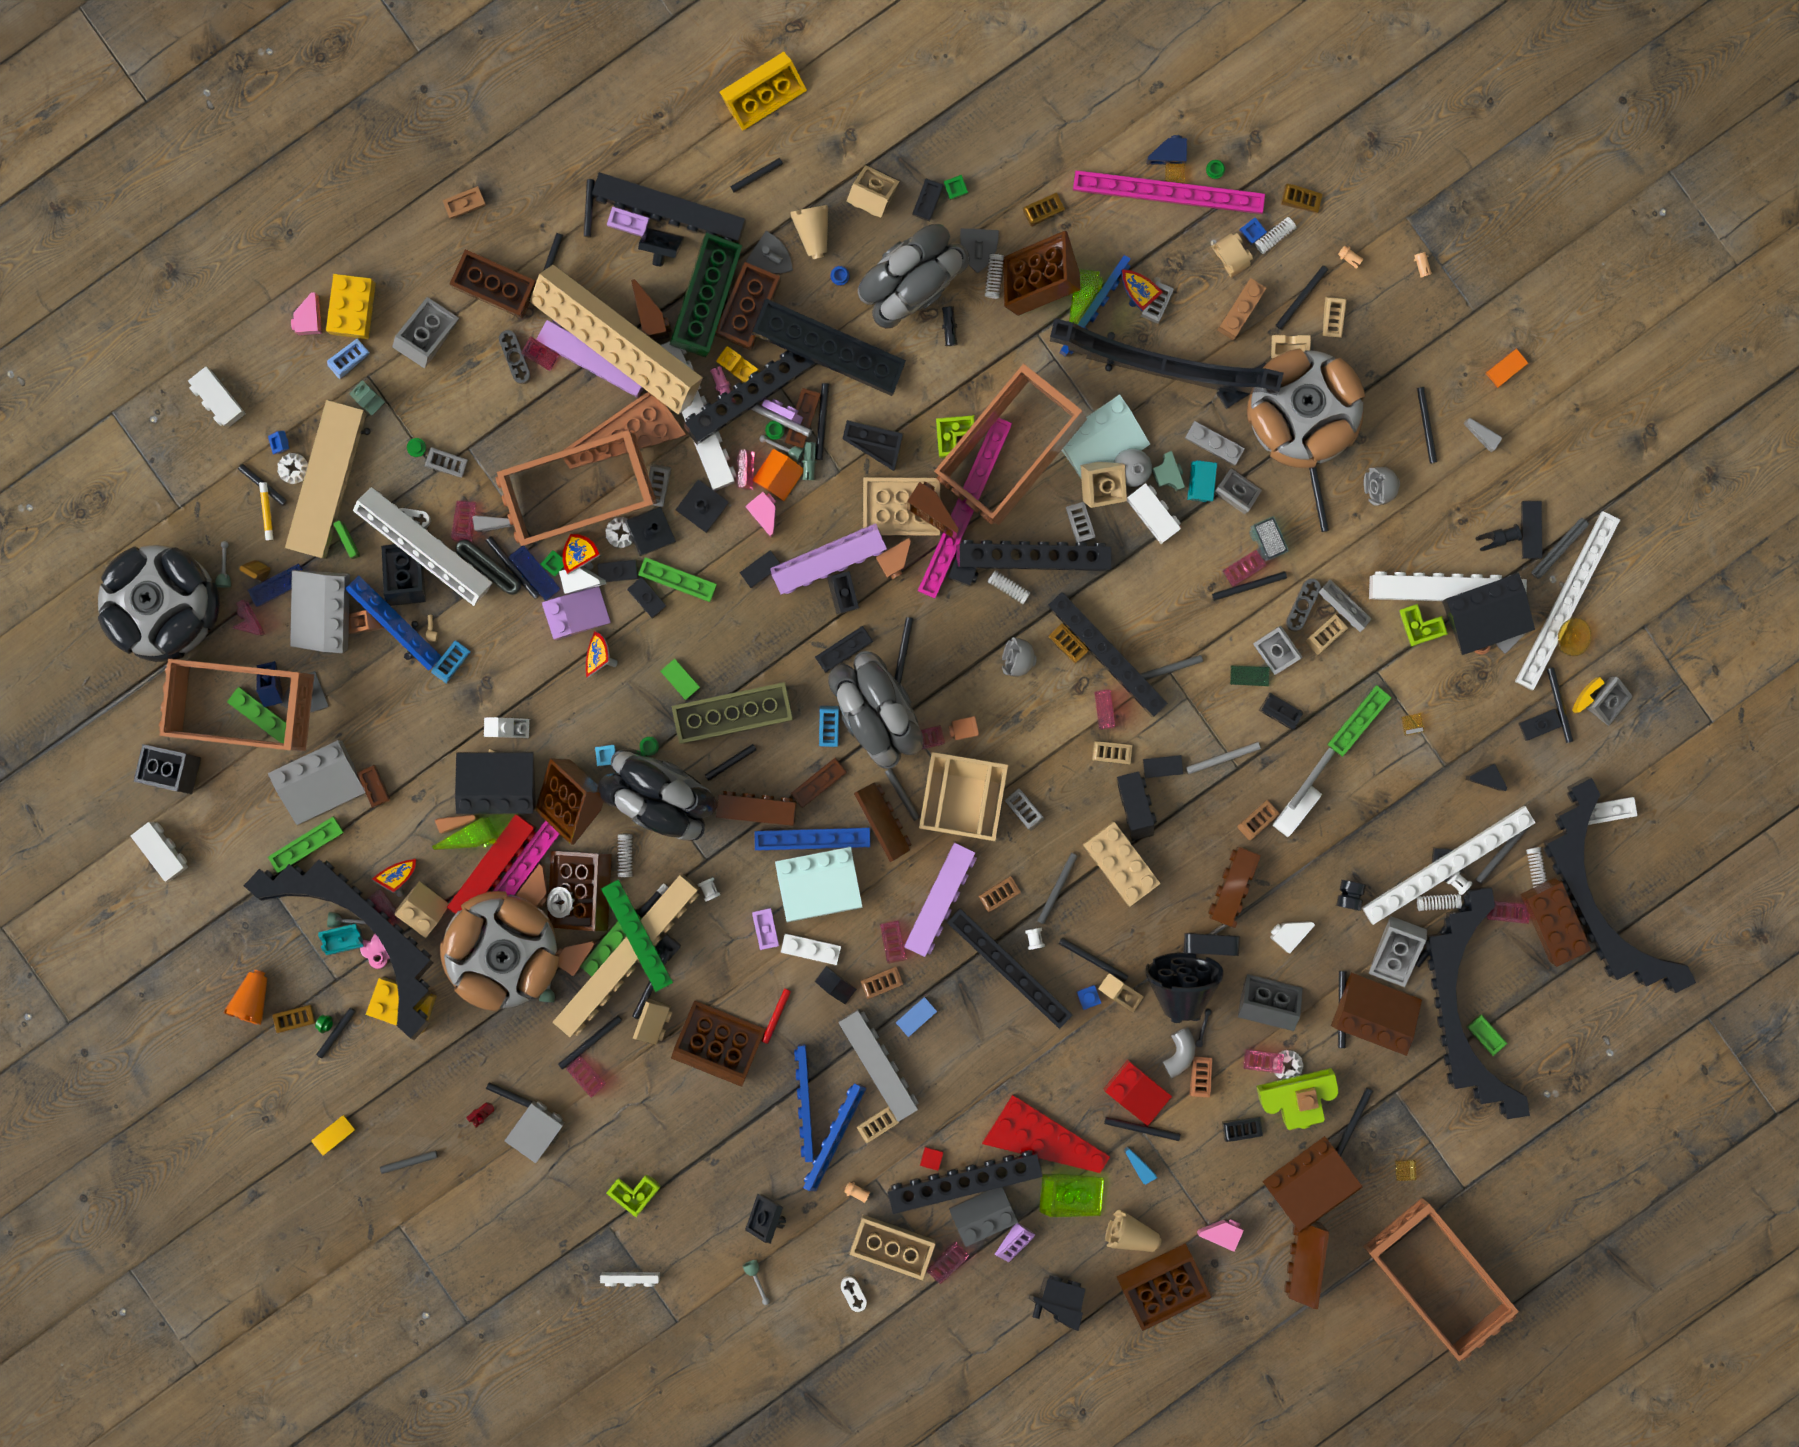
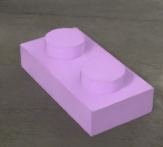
M612 207L607 226L642 237L650 219Z
M764 399L763 407L801 424L803 417L797 414L798 410L790 406L785 409L782 407L783 403L775 399L772 402Z
M771 908L752 912L760 950L779 946Z

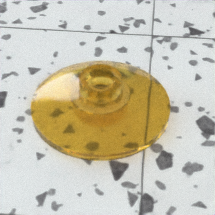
M1572 618L1564 622L1558 632V645L1561 651L1568 656H1579L1587 650L1591 642L1589 625L1579 618Z

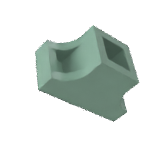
M363 380L349 393L371 415L385 402Z
M1172 451L1163 455V463L1152 469L1157 486L1160 488L1168 485L1173 487L1175 491L1185 488L1181 477L1183 474L1181 465L1176 464Z

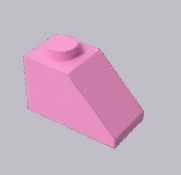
M313 292L293 313L294 319H291V327L298 335L322 334L319 295Z
M762 492L745 507L768 535L772 537L775 528L776 507L774 503L776 501L769 493L765 495Z
M1230 1219L1229 1222L1221 1220L1198 1229L1197 1234L1204 1239L1235 1252L1244 1230L1239 1227V1222Z

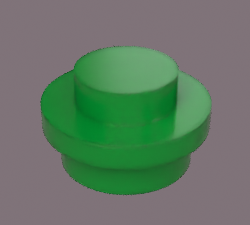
M1212 160L1206 166V173L1212 179H1219L1225 173V166L1219 160Z
M773 420L766 425L765 431L770 439L777 440L784 435L785 429L782 424Z
M413 438L407 444V451L413 457H421L426 452V444L419 438Z
M645 737L641 740L640 751L644 755L652 756L657 753L659 744L655 738Z
M321 1015L315 1024L318 1032L323 1034L331 1029L333 1025L332 1017Z

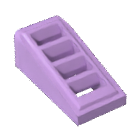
M1015 1224L995 1255L1010 1262L1034 1238L1035 1234L1023 1225Z

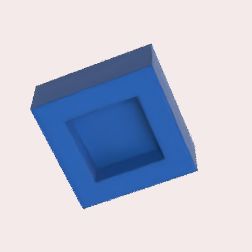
M1256 217L1239 230L1251 245L1267 233Z
M285 430L277 431L268 436L273 455L280 454L289 449Z
M1095 985L1076 991L1083 1010L1101 1004Z

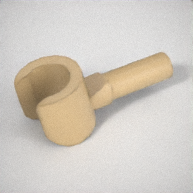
M428 615L426 638L430 642H437L438 632L433 631V615Z

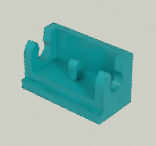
M1198 460L1191 462L1187 500L1213 501L1217 463Z
M357 924L318 932L319 939L323 944L321 949L325 952L326 956L364 947L361 928Z

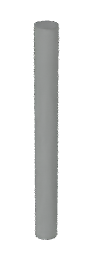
M756 405L751 409L807 437L812 433V430L760 405Z
M1259 742L1186 767L1187 773L1189 775L1260 750Z
M1328 748L1288 805L1291 809L1295 810L1335 753L1332 748Z

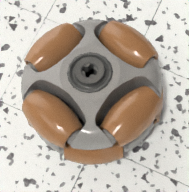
M1299 348L1280 354L1263 367L1284 373L1277 396L1260 391L1250 394L1247 406L1248 422L1252 424L1254 434L1266 451L1271 452V458L1291 467L1313 468L1316 466V463L1327 462L1342 453L1346 447L1353 445L1359 435L1363 422L1362 400L1365 398V393L1359 377L1347 362L1341 358L1335 359V357L1323 352L1305 350L1303 352Z
M506 891L486 892L461 905L462 910L458 911L452 918L446 929L444 940L440 943L441 963L447 978L455 987L454 991L468 1003L491 1011L524 1004L531 1000L532 997L538 998L550 985L559 963V956L556 954V934L547 914L521 897L511 894L507 896Z

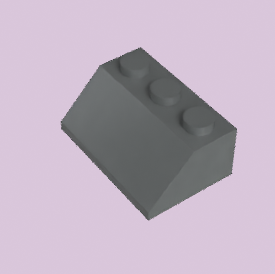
M1247 974L1239 1002L1238 1017L1294 1031L1300 1018L1303 988Z
M1003 1187L985 1191L949 1208L965 1247L1018 1223Z

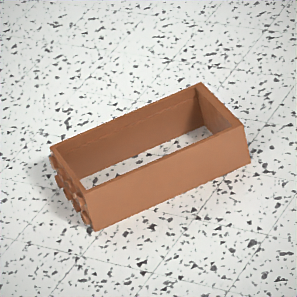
M1023 363L934 471L938 475L936 479L945 488L949 489L951 487V491L961 501L966 499L965 503L976 513L981 511L980 515L991 525L995 523L999 526L1087 418L1079 407ZM1029 382L1071 415L1072 418L996 510L992 512L951 479L950 476Z
M634 430L620 432L497 472L498 476L495 477L498 487L502 488L504 494L502 495L503 504L505 507L508 506L510 512L508 514L509 522L511 525L514 524L516 530L514 532L515 540L521 546L657 504ZM624 439L644 501L529 537L509 475Z
M168 659L167 667L165 668L166 682L163 685L164 700L161 704L162 718L159 723L160 736L306 751L314 674ZM195 667L291 678L284 743L182 732L189 668Z
M1423 1198L1419 1199L1363 1246L1458 1361L1469 1358L1472 1354L1471 1351L1476 1347H1482L1489 1336L1500 1332L1501 1326L1506 1322H1512L1519 1312L1432 1206ZM1427 1215L1432 1218L1502 1303L1453 1345L1379 1257L1380 1254Z

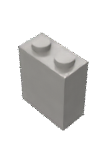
M533 1100L507 1136L505 1142L536 1163L565 1122L562 1121L563 1118L555 1112L552 1114L546 1110L547 1106Z

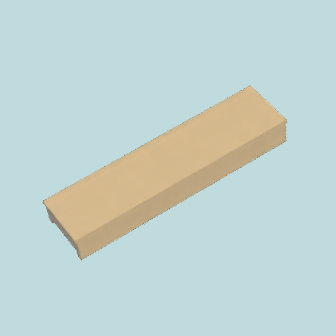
M326 400L285 545L286 549L326 559L335 529L333 523L337 522L365 422L366 413L364 410Z

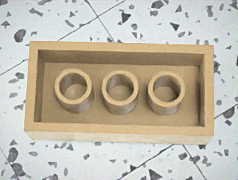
M1112 821L1082 844L1129 907L1161 884L1115 822Z
M862 1215L850 1249V1255L923 1281L935 1247V1240Z

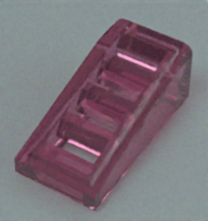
M456 502L451 533L453 541L459 542L460 540L468 539L472 542L474 531L472 516H475L476 502ZM461 508L470 509V512H464L460 510ZM460 516L469 517V519H460ZM459 524L468 525V527H459Z
M1254 550L1222 572L1233 587L1265 567L1266 564L1258 551ZM1253 556L1259 565L1258 567H1255L1250 557ZM1244 561H1247L1248 565L1252 569L1250 572L1243 563ZM1240 565L1245 575L1242 576L1236 566ZM1231 569L1234 570L1239 579L1235 580L1230 572Z
M940 725L921 730L924 738L922 750L945 744ZM932 731H935L937 742H934ZM924 733L928 734L929 744L926 742Z
M1494 901L1495 907L1487 915V920L1529 924V913L1525 904ZM1504 906H1506L1505 918L1503 917ZM1512 907H1514L1513 918H1511ZM1519 908H1522L1521 919H1519Z
M899 920L880 924L887 963L907 960ZM896 928L897 930L890 933H886L885 931L887 929ZM898 936V939L887 941L888 937ZM899 943V947L889 948L888 946ZM901 951L900 955L890 956V953Z
M1245 1049L1243 1069L1282 1074L1284 1054ZM1250 1054L1254 1055L1253 1065H1249ZM1258 1055L1262 1056L1261 1066H1257ZM1266 1056L1270 1057L1268 1067H1265ZM1274 1057L1277 1058L1276 1069L1273 1068Z
M581 1056L566 1068L591 1098L606 1084ZM581 1063L583 1066L575 1073L573 1069ZM586 1069L588 1072L580 1078L578 1075ZM592 1075L593 1078L586 1084L584 1080ZM596 1080L598 1084L591 1090L589 1086Z
M954 1241L927 1269V1272L941 1284L967 1260L968 1253ZM948 1256L955 1262L954 1264L947 1259ZM941 1262H943L947 1267H949V1269L947 1270V1269L941 1264ZM938 1267L944 1274L941 1275L935 1268Z

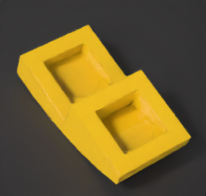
M728 346L716 360L718 364L743 383L748 381V377L755 371L760 372L758 368Z
M1601 677L1594 678L1583 689L1573 706L1572 711L1574 713L1581 712L1594 702L1590 694L1605 684Z
M343 1115L311 1140V1142L323 1156L354 1132L355 1129Z

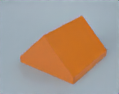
M773 449L752 481L782 501H785L802 476L803 468L788 456Z

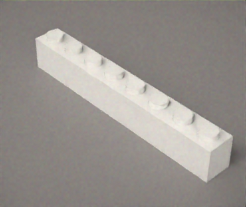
M670 342L660 345L694 371L690 360H685L683 355L687 353L685 350L669 345ZM698 390L692 404L682 411L684 419L692 413L697 415L702 411L701 408L707 404L705 396L700 397ZM702 418L700 420L701 424L704 426H708L711 424L708 418ZM719 431L698 445L694 442L714 491L734 484V478L737 477L733 466H728L727 460L730 458L726 448L722 450L720 442L723 441Z
M371 487L357 500L353 509L356 514L474 606L488 592L492 582L485 575L474 569L471 564L464 561L456 552L450 550L442 541L436 539L424 527H421L410 516L398 509L395 504L388 501L380 492Z
M1375 572V575L1370 576L1369 599L1443 601L1446 598L1500 580L1502 575H1490V578H1483L1481 574H1472L1471 578H1464L1463 574H1452V577H1444L1443 573H1433V577L1425 576V573H1413V576H1406L1405 572H1394L1393 576L1387 575V572ZM1521 579L1526 590L1527 579Z

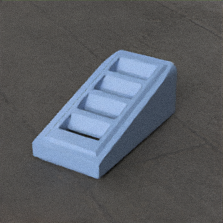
M356 339L327 360V365L341 379L367 357L370 352ZM354 347L361 352L360 355L355 352ZM350 352L355 359L352 360L348 353ZM343 357L348 361L347 365L342 360ZM337 362L341 365V369L336 366Z

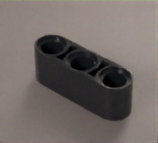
M1184 933V953L1239 956L1240 936Z

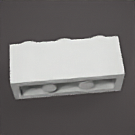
M204 367L188 380L192 385L189 387L196 396L200 395L204 400L201 402L208 411L212 410L215 414L213 418L220 426L224 425L229 428L246 414L208 367Z
M1145 483L1128 496L1127 501L1159 543L1162 544L1181 529L1179 527L1181 523L1176 516H1171L1167 510L1169 508L1163 500H1158L1155 496L1157 494L1155 489L1151 485L1147 486Z
M148 822L133 833L131 837L165 882L171 881L188 868L186 865L187 860L181 853H177L174 849L176 847L174 842L170 838L165 837L163 834L164 830L159 823Z

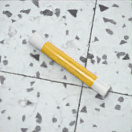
M267 482L259 483L265 538L266 540H274Z

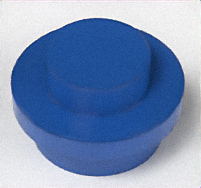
M837 266L831 271L830 277L834 284L841 286L848 282L850 275L845 267Z

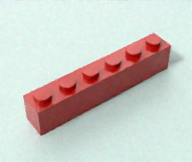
M515 814L447 908L456 914L462 910L461 905L469 899L489 892L492 887L496 888L502 880L500 876L503 872H508L513 865L511 863L515 856L519 857L525 849L523 845L526 841H531L536 834L534 831L537 827L519 814Z

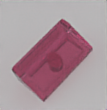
M1111 690L1096 691L1094 694L1099 729L1114 728L1115 721Z

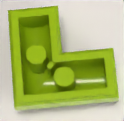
M974 416L936 418L939 458H946L956 446L957 437L964 436L975 423Z
M1418 604L1399 610L1410 646L1448 634L1443 617L1424 622Z
M645 1175L633 1190L618 1178L606 1194L633 1216L637 1217L661 1186L651 1176Z

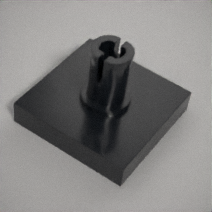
M647 228L639 241L638 249L654 253L652 264L661 267L664 264L665 256L676 258L683 245L684 237Z
M698 479L675 510L707 533L729 502Z
M661 507L625 521L640 557L676 542Z
M757 1194L745 1230L764 1243L771 1244L776 1227L783 1229L785 1225L780 1223H786V1218L780 1216L783 1207L768 1197Z

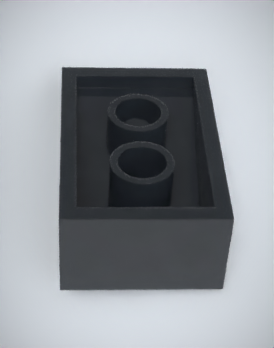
M396 544L381 546L383 592L386 602L390 606L426 602L423 566Z
M142 744L134 782L192 795L201 757Z

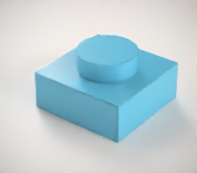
M615 745L595 747L597 766L611 765V758L616 752Z

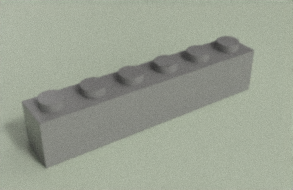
M857 1009L839 1020L838 1023L899 1122L917 1111V1104L919 1102L914 1094H909L907 1090L909 1085L904 1077L900 1079L897 1071L899 1069L895 1062L889 1061L887 1057L889 1052L885 1045L880 1046L877 1041L879 1035L874 1028L870 1029L867 1022H869L867 1015L864 1011L860 1012Z

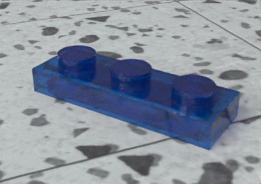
M521 546L509 556L511 561L545 601H548L561 590L525 546Z
M298 563L248 589L247 591L255 606L260 607L292 590V570L303 571L301 565Z

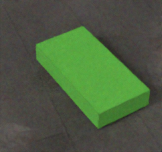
M342 521L333 523L350 558L356 559L360 557L345 523Z
M676 659L672 660L660 671L685 700L700 688Z
M1482 1014L1467 1026L1470 1032L1492 1056L1508 1044Z

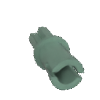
M805 442L804 460H802V463H804L802 480H815V463L817 461H815L816 443Z

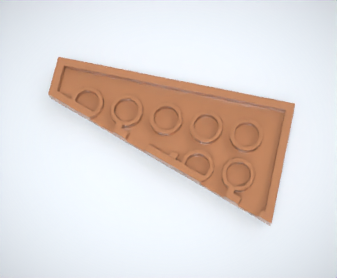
M647 392L564 450L627 430H634L640 449L687 435L667 406ZM622 439L563 459L570 469H575L626 454L628 451L625 441Z

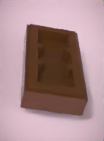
M376 765L357 772L372 808L391 800Z

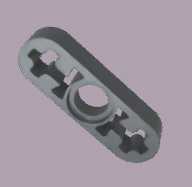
M505 330L500 334L499 342L511 374L517 383L526 384L531 379V373L516 335L510 330ZM506 335L513 337L511 344L513 347L517 345V348L510 349L508 343L503 342L506 339ZM513 352L520 354V360L516 363L510 361V355ZM520 366L521 370L527 373L524 376V380L517 378L519 371L517 368L513 370V367Z
M1308 579L1303 583L1286 619V626L1289 630L1298 631L1304 626L1321 588L1320 583L1316 579ZM1311 583H1314V588H1316V591H1311L1309 595L1310 597H1313L1312 600L1307 596H1302V593L1307 594L1309 588L1306 587L1307 584L1310 585ZM1301 599L1308 602L1306 610H1300L1298 607V602ZM1294 610H1296L1300 614H1305L1304 617L1299 616L1298 622L1300 623V625H1296L1295 627H1293V623L1290 622L1291 619H1295L1297 616V613H1294Z

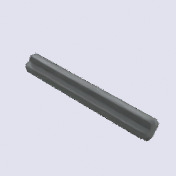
M1584 518L1579 519L1531 572L1532 575L1540 579L1587 528L1589 523Z

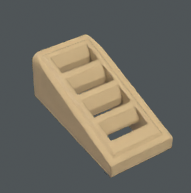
M1325 297L1322 336L1342 338L1347 299ZM1331 303L1340 304V307H1331ZM1330 311L1339 312V315H1330ZM1329 319H1336L1338 323H1329ZM1328 327H1338V331L1328 330Z
M1335 614L1305 642L1319 655L1344 633L1348 627ZM1332 622L1339 628V632L1331 625ZM1326 627H1327V628L1331 631V633L1334 635L1333 637H1332V636L1330 635V633L1325 629ZM1319 633H1322L1328 641L1326 642Z
M1094 741L1092 760L1130 764L1132 745ZM1100 746H1104L1103 757H1099ZM1108 747H1111L1110 758H1107ZM1115 748H1119L1118 759H1114ZM1123 748L1126 749L1125 760H1121Z
M888 1106L857 1125V1129L867 1144L899 1122ZM885 1113L890 1117L891 1123H888L884 1116ZM879 1117L882 1119V1121H883L884 1124H885V1126H884L883 1128H882L881 1124L879 1123V1121L877 1120V1118H879ZM874 1121L877 1128L879 1129L878 1131L874 1130L873 1126L871 1125V1122ZM865 1126H868L872 1134L870 1136L866 1132Z

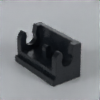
M1272 693L1267 695L1259 709L1263 714L1291 730L1296 728L1303 715L1301 710H1298Z

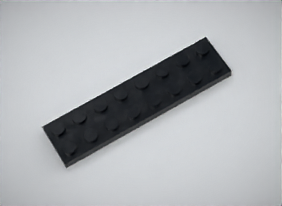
M767 298L764 300L751 333L756 337L890 396L895 392L906 362L902 358Z

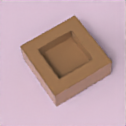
M1314 1087L1295 1091L1300 1112L1319 1108Z

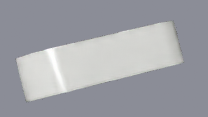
M399 508L413 520L414 517L420 518L423 515L426 522H423L420 525L421 527L427 528L430 525L431 518L426 512Z
M853 1276L844 1277L841 1281V1290L850 1308L855 1312L863 1311L867 1300L858 1281ZM848 1280L850 1283L854 1282L853 1293H851L849 1288L845 1289L844 1287ZM854 1295L857 1296L858 1300H863L861 1307L853 1305L855 1303Z

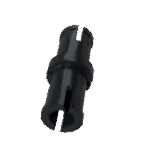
M954 306L943 307L944 325H942V329H944L945 346H956L958 344Z

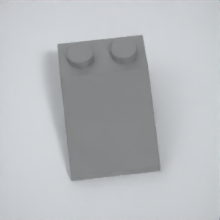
M427 297L396 334L393 348L425 369L459 318Z
M1390 916L1371 964L1369 974L1405 987L1426 942L1427 929Z

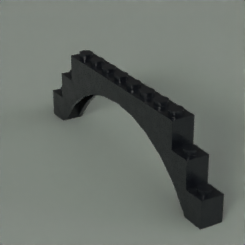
M1056 318L1054 319L1050 335V342L1067 345L1068 350L1086 354V359L1232 394H1235L1236 391L1250 394L1260 391L1277 396L1284 374L1283 372L1266 368L1229 367L1171 357L1106 338L1073 322Z
M1585 777L1568 786V798L1572 803L1575 802V805L1555 814L1557 818L1555 823L1560 831L1563 830V832L1544 841L1545 847L1543 850L1548 858L1551 857L1554 863L1552 868L1555 874L1560 875L1563 880L1562 883L1566 892L1569 891L1571 896L1570 902L1573 908L1577 909L1580 914L1578 919L1582 926H1586L1588 939L1591 943H1595L1597 947L1595 952L1598 958L1603 960L1606 965L1604 967L1608 977L1619 980L1635 971L1633 973L1635 980L1638 984L1641 983L1645 987L1664 978L1662 982L1665 988L1674 993L1695 984L1696 981L1687 965L1658 959L1639 951L1623 940L1604 919L1592 897L1584 866V844L1588 823L1601 794L1591 777Z
M319 859L305 875V872L298 865L293 867L288 864L276 878L270 871L266 870L264 872L258 869L243 885L257 899L264 901L287 896L317 898L350 910L370 927L387 951L396 975L399 996L396 1026L410 1039L415 1040L430 1024L427 1020L428 1015L421 1009L418 1011L417 1009L432 994L428 989L430 985L423 979L419 981L422 975L434 963L430 959L432 955L424 948L421 951L416 947L417 941L411 936L405 937L402 934L404 930L398 924L392 925L388 921L390 917L383 911L379 913L375 909L377 905L369 898L366 900L360 896L362 892L355 885L351 888L347 884L349 880L341 873L337 875L333 871L335 867L327 860L323 862Z
M1492 887L1468 889L1466 895H1464V903L1469 909L1447 912L1444 924L1445 928L1449 929V932L1427 935V940L1424 944L1426 952H1429L1430 959L1427 962L1429 971L1433 973L1431 986L1436 991L1434 1004L1435 1008L1439 1009L1440 1016H1437L1439 1028H1442L1443 1035H1440L1442 1047L1445 1046L1446 1050L1443 1058L1445 1066L1448 1065L1449 1073L1446 1074L1447 1081L1454 1089L1475 1086L1472 1089L1473 1096L1480 1104L1501 1101L1498 1104L1499 1112L1506 1119L1530 1116L1527 1096L1504 1084L1485 1068L1474 1054L1460 1022L1456 995L1459 965L1465 947L1477 926L1495 907Z

